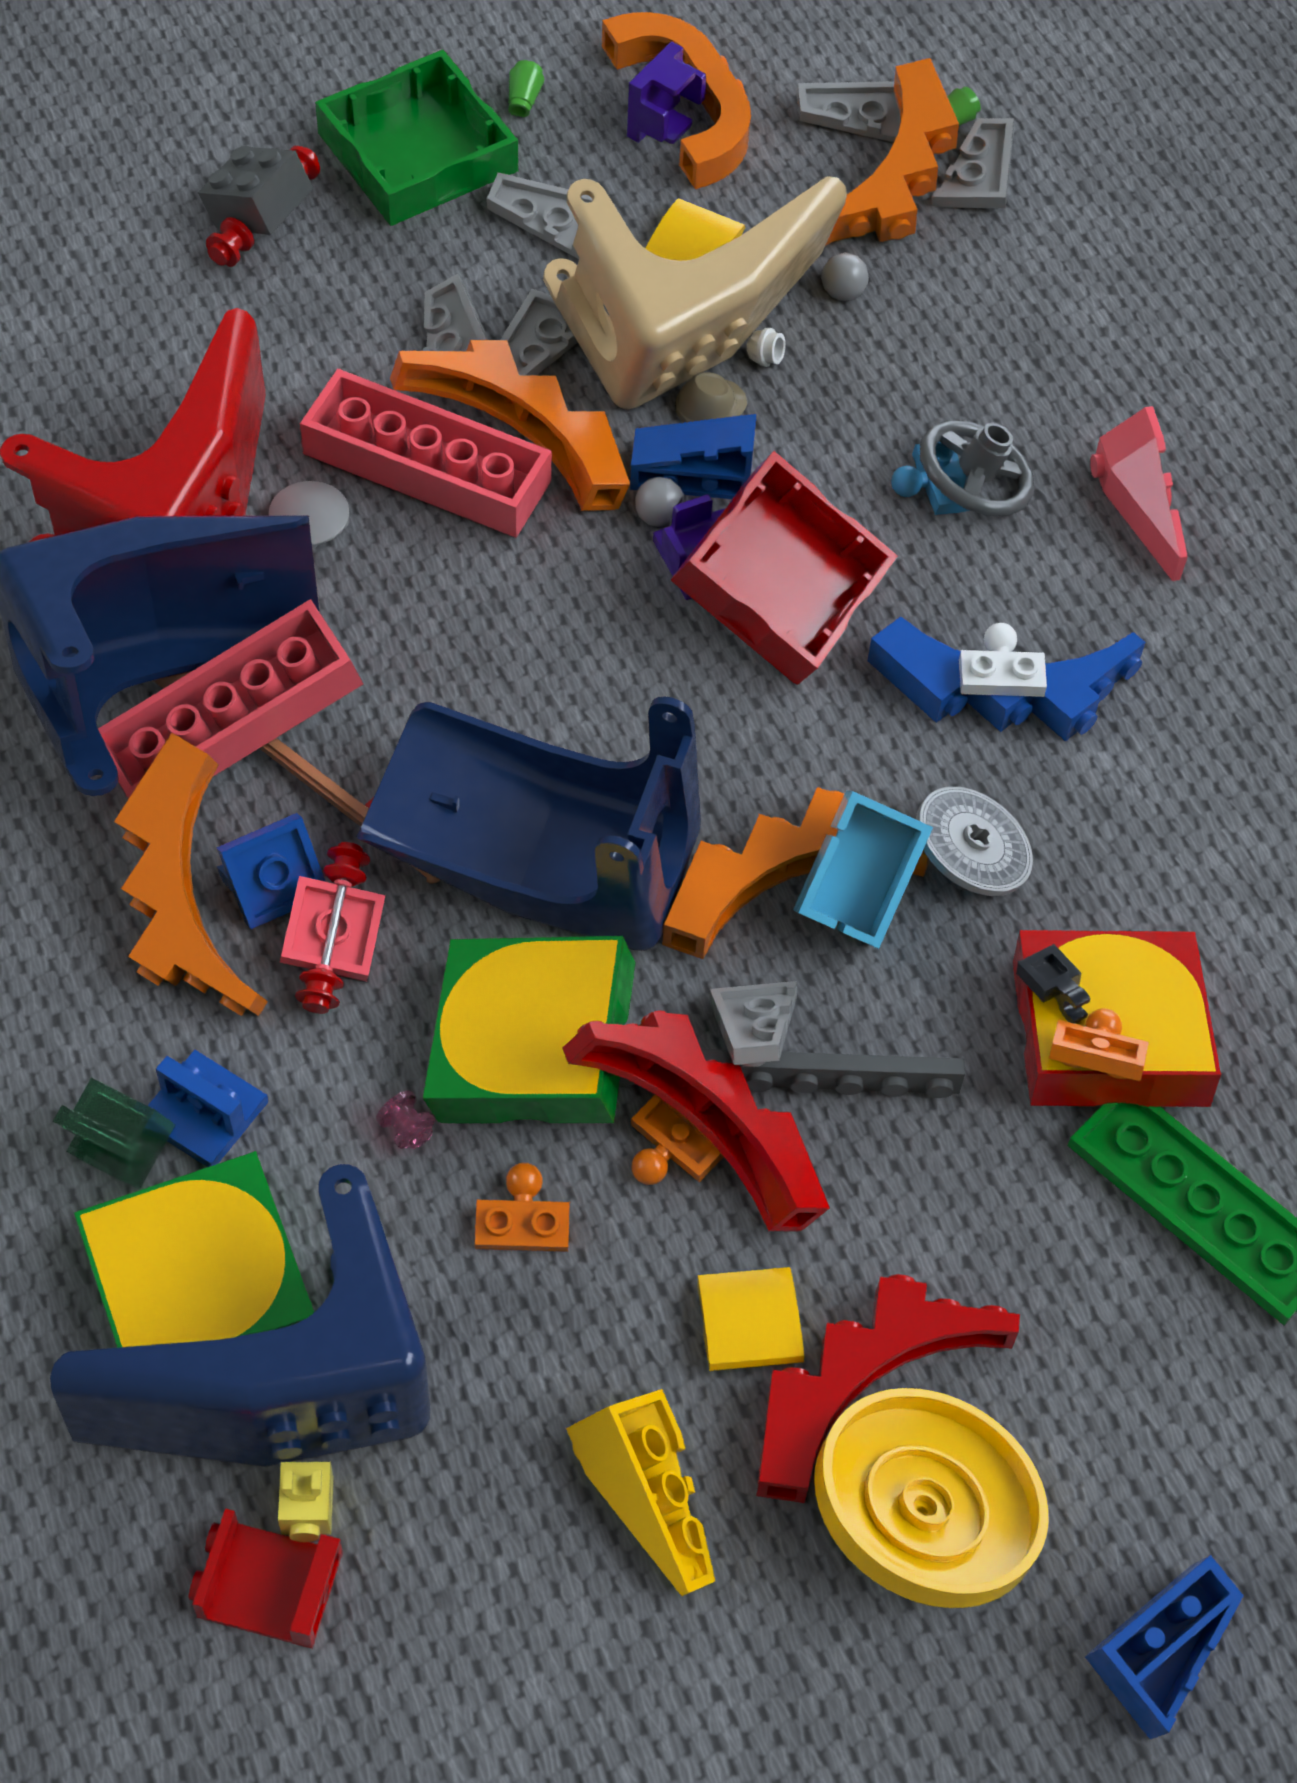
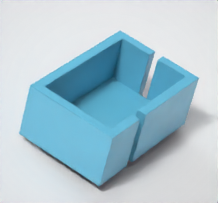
M846 790L830 825L838 830L836 836L826 834L793 910L835 929L838 921H840L837 927L838 931L879 949L933 827L854 791Z

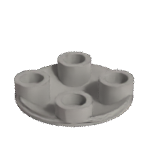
M302 481L287 486L274 497L269 508V516L309 515L312 550L317 545L337 537L350 522L349 505L344 495L335 487L319 481Z

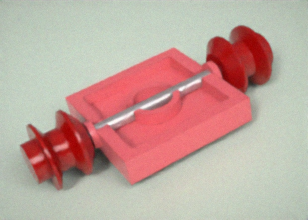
M341 842L338 846L328 849L327 856L334 861V864L326 865L323 873L333 883L299 876L280 963L310 969L302 972L299 976L300 981L307 985L306 989L299 990L295 994V998L303 1003L302 1007L309 1012L325 1014L328 1013L329 1009L339 1006V999L333 996L332 993L335 990L342 989L344 983L337 975L366 982L369 976L386 895L351 888L366 881L367 876L360 870V867L367 866L371 860L369 855L363 852L364 849L355 843Z

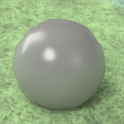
M841 253L829 258L822 269L821 280L824 290L832 298L849 301L861 296L868 285L869 275L866 264L858 256Z
M663 477L651 478L644 482L637 490L635 509L639 517L649 526H669L672 523L673 507L682 503L684 494L672 479Z

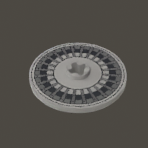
M944 787L929 794L920 805L916 820L933 827L923 850L934 866L948 879L971 892L986 896L1010 894L1019 889L1028 879L1033 865V855L1029 840L1017 820L995 800L972 789Z

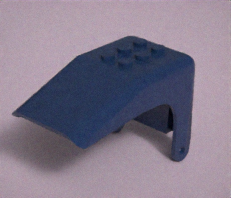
M309 515L136 516L7 547L0 551V613L13 670L78 791L89 796H100L109 793L116 787L119 781L116 765L97 728L98 714L108 699L119 691L133 685L193 671L310 599L319 611ZM95 775L102 776L100 779L97 780L90 779L92 776Z
M666 696L655 698L652 700L648 710L649 753L638 760L615 762L553 746L432 702L417 704L409 715L402 735L356 837L508 914L587 937L623 936L629 949L646 951L654 947L662 936L664 923L674 903L701 827L693 711L688 705L678 699Z
M338 1164L324 1172L319 1181V1197L333 1249L331 1270L334 1283L324 1303L308 1318L288 1327L227 1339L69 1351L64 1353L53 1365L50 1383L54 1399L73 1442L268 1467L281 1464V1462H293L409 1439L420 1434L430 1420L425 1354L364 1173L359 1168L350 1164ZM340 1183H348L352 1187L346 1194L337 1193L335 1188Z

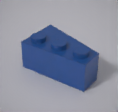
M757 414L636 428L631 461L630 490H638L648 479L663 477L672 479L681 488L684 495L704 496L708 494L712 498L733 499L751 475Z
M1211 1555L1188 1567L1084 1656L1150 1739L1170 1732L1176 1721L1175 1716L1188 1692L1193 1690L1199 1679L1198 1674L1210 1652L1215 1650L1244 1596Z

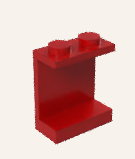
M225 1508L220 1524L214 1522L209 1530L205 1552L210 1554L204 1571L197 1570L190 1585L188 1599L193 1601L192 1605L197 1618L313 1649L343 1555L341 1540L321 1534L318 1544L294 1541L285 1535L238 1523L235 1511Z

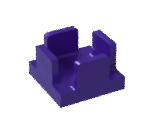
M671 41L629 82L627 137L639 143L648 135L659 142L666 141L674 144L692 126L691 118L677 112L673 108L680 102V96L698 105L705 100L706 74L683 61L682 46Z
M708 494L675 505L672 511L671 526L653 532V542L672 576L675 575L725 509L712 512L713 501ZM680 589L685 600L692 599L689 595H687L683 590Z

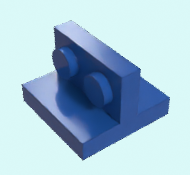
M298 813L217 847L222 861V865L217 866L223 883L234 893L244 921L250 929L291 912L299 876L325 881L304 821Z
M194 1049L181 1064L166 1056L157 1066L156 1073L161 1090L138 1116V1119L142 1126L206 1167L219 1164L269 1101L267 1094Z

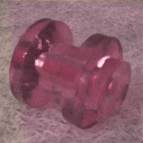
M409 1090L400 1092L388 1100L376 1116V1121L382 1128L391 1126L395 1128L397 1133L394 1137V1143L400 1149L408 1147L416 1149L425 1144L433 1134L431 1128L435 1122L434 1117L429 1112L417 1113L414 1109L417 1098Z

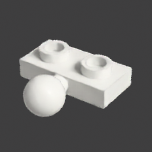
M995 623L986 630L984 644L988 651L961 650L959 657L961 694L1045 696L1047 688L1045 654L1012 652L1017 644V634L1010 625Z

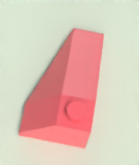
M1150 406L1143 408L1100 437L1096 454L1091 455L1090 467L1093 477L1099 478L1103 492L1170 579L1176 581L1181 578L1188 556L1179 511L1177 509L1170 510L1173 481L1171 473H1163L1159 453H1164L1166 447L1154 407Z

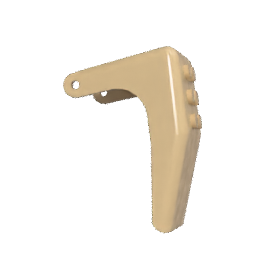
M825 177L740 237L701 257L677 261L659 257L645 249L634 238L605 189L599 183L590 179L577 180L570 186L566 199L578 224L573 246L579 256L578 265L568 259L559 258L552 260L545 268L543 281L611 400L620 408L634 409L734 355L822 254L845 205L847 197L846 187L839 178ZM589 195L593 201L589 203L584 202L581 196ZM564 273L568 276V279L561 281L557 275Z

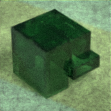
M93 1078L89 1080L74 1109L71 1110L61 1105L53 1119L54 1123L75 1135L66 1152L138 1190L141 1189L175 1127L174 1123L155 1109Z

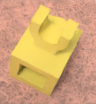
M281 1462L278 1523L281 1534L289 1535L291 1540L298 1542L316 1541L321 1534L331 1535L333 1502L331 1462Z

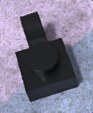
M1055 944L1018 961L1016 974L1043 1003L1055 998L1062 1015L1070 1023L1075 1024L1087 1018L1088 1013L1081 1006L1089 1003L1091 998L1082 987L1078 986L1080 985L1082 973Z

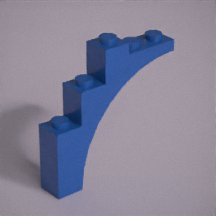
M901 616L871 638L867 661L936 723L948 714L955 716L968 703L1000 732L1012 723L1016 726L1021 724L1032 712L1064 741H1067L1077 732L1082 735L1090 730L1098 718L1096 711L1099 702L1111 692L1114 683L1122 677L1125 680L1130 679L1140 669L1142 665L1140 658L1145 641L1133 632L1110 647L1084 657L1045 663L1047 688L1044 697L961 694L959 672L961 651L927 636Z

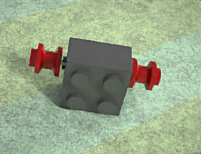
M241 146L231 153L230 159L218 171L210 175L208 182L200 189L198 194L215 227L222 233H212L206 239L208 255L215 263L222 266H235L240 261L239 250L245 252L253 247L255 241L252 233L271 235L313 190L310 180L315 179L319 175L320 164L318 157L311 149L302 146H293L290 150Z

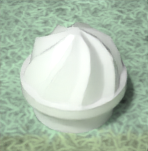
M768 327L763 330L754 331L747 342L749 358L764 367H769L770 364H779L785 353L784 335L776 333L773 328Z

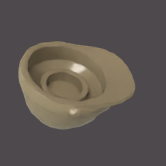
M702 372L690 378L679 391L675 401L676 414L683 423L739 416L747 406L746 394L736 383L725 380L722 376L712 372Z

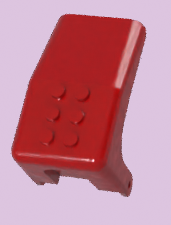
M235 308L225 313L182 404L158 440L140 455L123 461L99 462L84 458L30 434H16L7 438L2 443L0 455L3 464L7 468L30 479L35 503L49 510L54 534H40L29 542L136 516H246L266 399L258 329L254 318L247 311ZM20 450L28 451L26 455H16V453Z

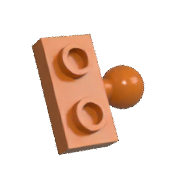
M1101 1008L1093 1011L1088 1016L1085 1026L1058 1020L1049 1059L1060 1061L1064 1065L1073 1068L1084 1067L1104 1072L1117 1079L1128 1078L1140 1081L1149 1042L1120 1035L1122 1032V1021L1118 1014L1110 1009Z
M654 1095L631 1118V1126L656 1146L654 1149L647 1148L639 1151L632 1160V1173L642 1184L654 1185L661 1182L667 1174V1161L669 1159H672L700 1183L724 1157L695 1125L657 1095Z
M530 1163L516 1164L508 1171L506 1176V1187L509 1193L514 1196V1201L477 1200L475 1249L568 1252L570 1202L533 1201V1197L539 1193L542 1187L543 1179L541 1172Z

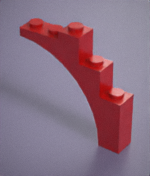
M662 1010L654 1011L644 1016L639 1026L635 1023L619 1025L606 1024L602 1021L588 1022L578 1029L577 1034L562 1047L568 1064L597 1068L625 1078L657 1095L683 1114L715 1145L734 1168L752 1196L768 1231L804 1230L830 1209L791 1112H775L767 1108L757 1109L740 1065L718 1062L714 1059L706 1061L687 1014L666 1013Z
M901 1274L891 1275L888 1278L880 1277L875 1292L872 1329L863 1328V1325L848 1320L838 1321L835 1324H826L822 1342L819 1376H812L807 1370L796 1367L784 1368L782 1371H772L756 1496L805 1503L813 1464L826 1435L846 1407L873 1382L905 1363L941 1351L970 1347L1012 1349L1019 1333L1020 1314L1009 1313L1005 1308L995 1305H986L981 1308L961 1306L959 1302L952 1299H936L933 1302L925 1301L927 1283L916 1282L914 1278Z

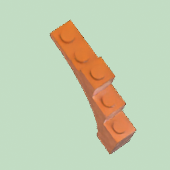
M931 58L895 67L894 94L900 112L898 135L889 154L875 172L852 192L847 194L845 205L826 245L850 237H861L874 231L880 242L902 239L907 235L915 234L918 209L912 197L922 196L936 190L938 164L933 154H941L957 147L959 122Z
M470 340L467 351L398 352L390 376L393 390L422 392L454 399L485 411L512 426L535 445L552 451V462L571 486L582 511L616 510L620 508L630 482L605 411H568L556 376L519 375L507 340Z
M171 733L114 821L126 831L122 839L144 852L121 889L133 897L129 904L131 907L152 919L128 957L140 964L136 973L157 986L161 984L163 979L176 986L183 977V981L204 994L209 987L223 994L219 1003L238 1015L242 1016L247 1009L259 1016L268 1001L243 983L220 957L203 926L193 894L190 865L193 827L203 794L219 765L209 754Z
M817 787L800 827L792 825L783 818H771L759 814L742 854L733 852V850L725 845H713L700 841L664 923L662 945L704 959L719 931L739 909L765 890L790 878L809 873L826 834L836 836L838 830L830 825L844 794L839 791H828ZM924 850L913 874L923 877L930 861Z

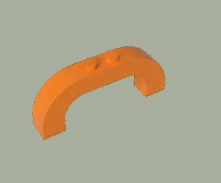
M637 12L602 20V48L617 70L641 62H651L672 41L683 47V61L686 64L706 74L705 100L702 102V105L715 125L704 132L681 139L679 166L694 189L718 182L731 174L740 165L748 149L751 108L741 80L736 79L729 70L726 58L723 55H719L709 39L700 30L673 16L652 12Z

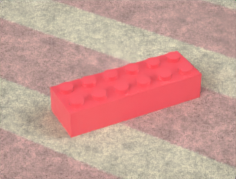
M341 369L336 370L300 422L304 455L515 538L519 535L551 483V450Z
M310 599L101 726L98 730L116 765L118 782L129 799L171 733L209 754L219 765L213 775L215 776L362 686L363 682L347 653Z

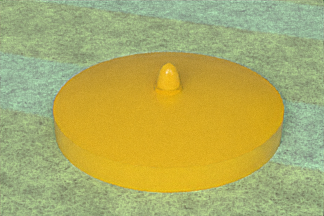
M916 1388L889 1389L868 1395L852 1404L840 1415L818 1454L814 1477L815 1495L822 1519L830 1535L841 1551L860 1571L882 1587L901 1597L918 1603L944 1608H966L989 1603L1007 1594L1021 1582L1044 1546L1049 1523L1048 1504L1043 1483L1033 1462L1022 1446L1003 1426L986 1413L960 1399L947 1394Z

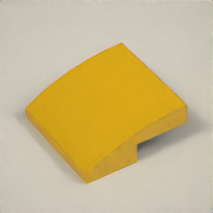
M678 198L660 221L645 249L669 260H692L740 237L745 230V225Z
M791 1267L698 1275L697 1287L703 1317V1335L709 1371L804 1362L801 1324Z

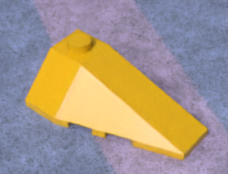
M663 1389L608 1406L567 1427L566 1430L571 1439L574 1454L580 1461L586 1476L679 1594L684 1596L715 1582L703 1524L697 1518L691 1516L689 1511V1495L695 1493L693 1480L689 1476L682 1477L676 1452L685 1450L682 1433Z

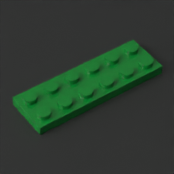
M1132 1103L1103 1104L1070 1138L1067 1145L1283 1326L1297 1312V1217L1163 1108L1147 1107Z

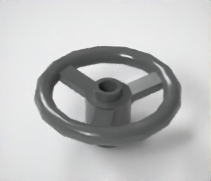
M946 420L931 426L920 441V461L930 481L944 496L967 510L985 516H1010L1024 510L1034 495L1033 473L1025 457L1012 444V434L1000 424L988 423L982 426L966 420ZM959 436H966L972 438V440L968 443ZM938 442H941L961 456L959 460L960 467L967 477L963 488L955 484L942 470L936 458V445ZM996 474L1018 480L1017 493L1014 497L1007 500H988L979 497L983 482L992 481Z

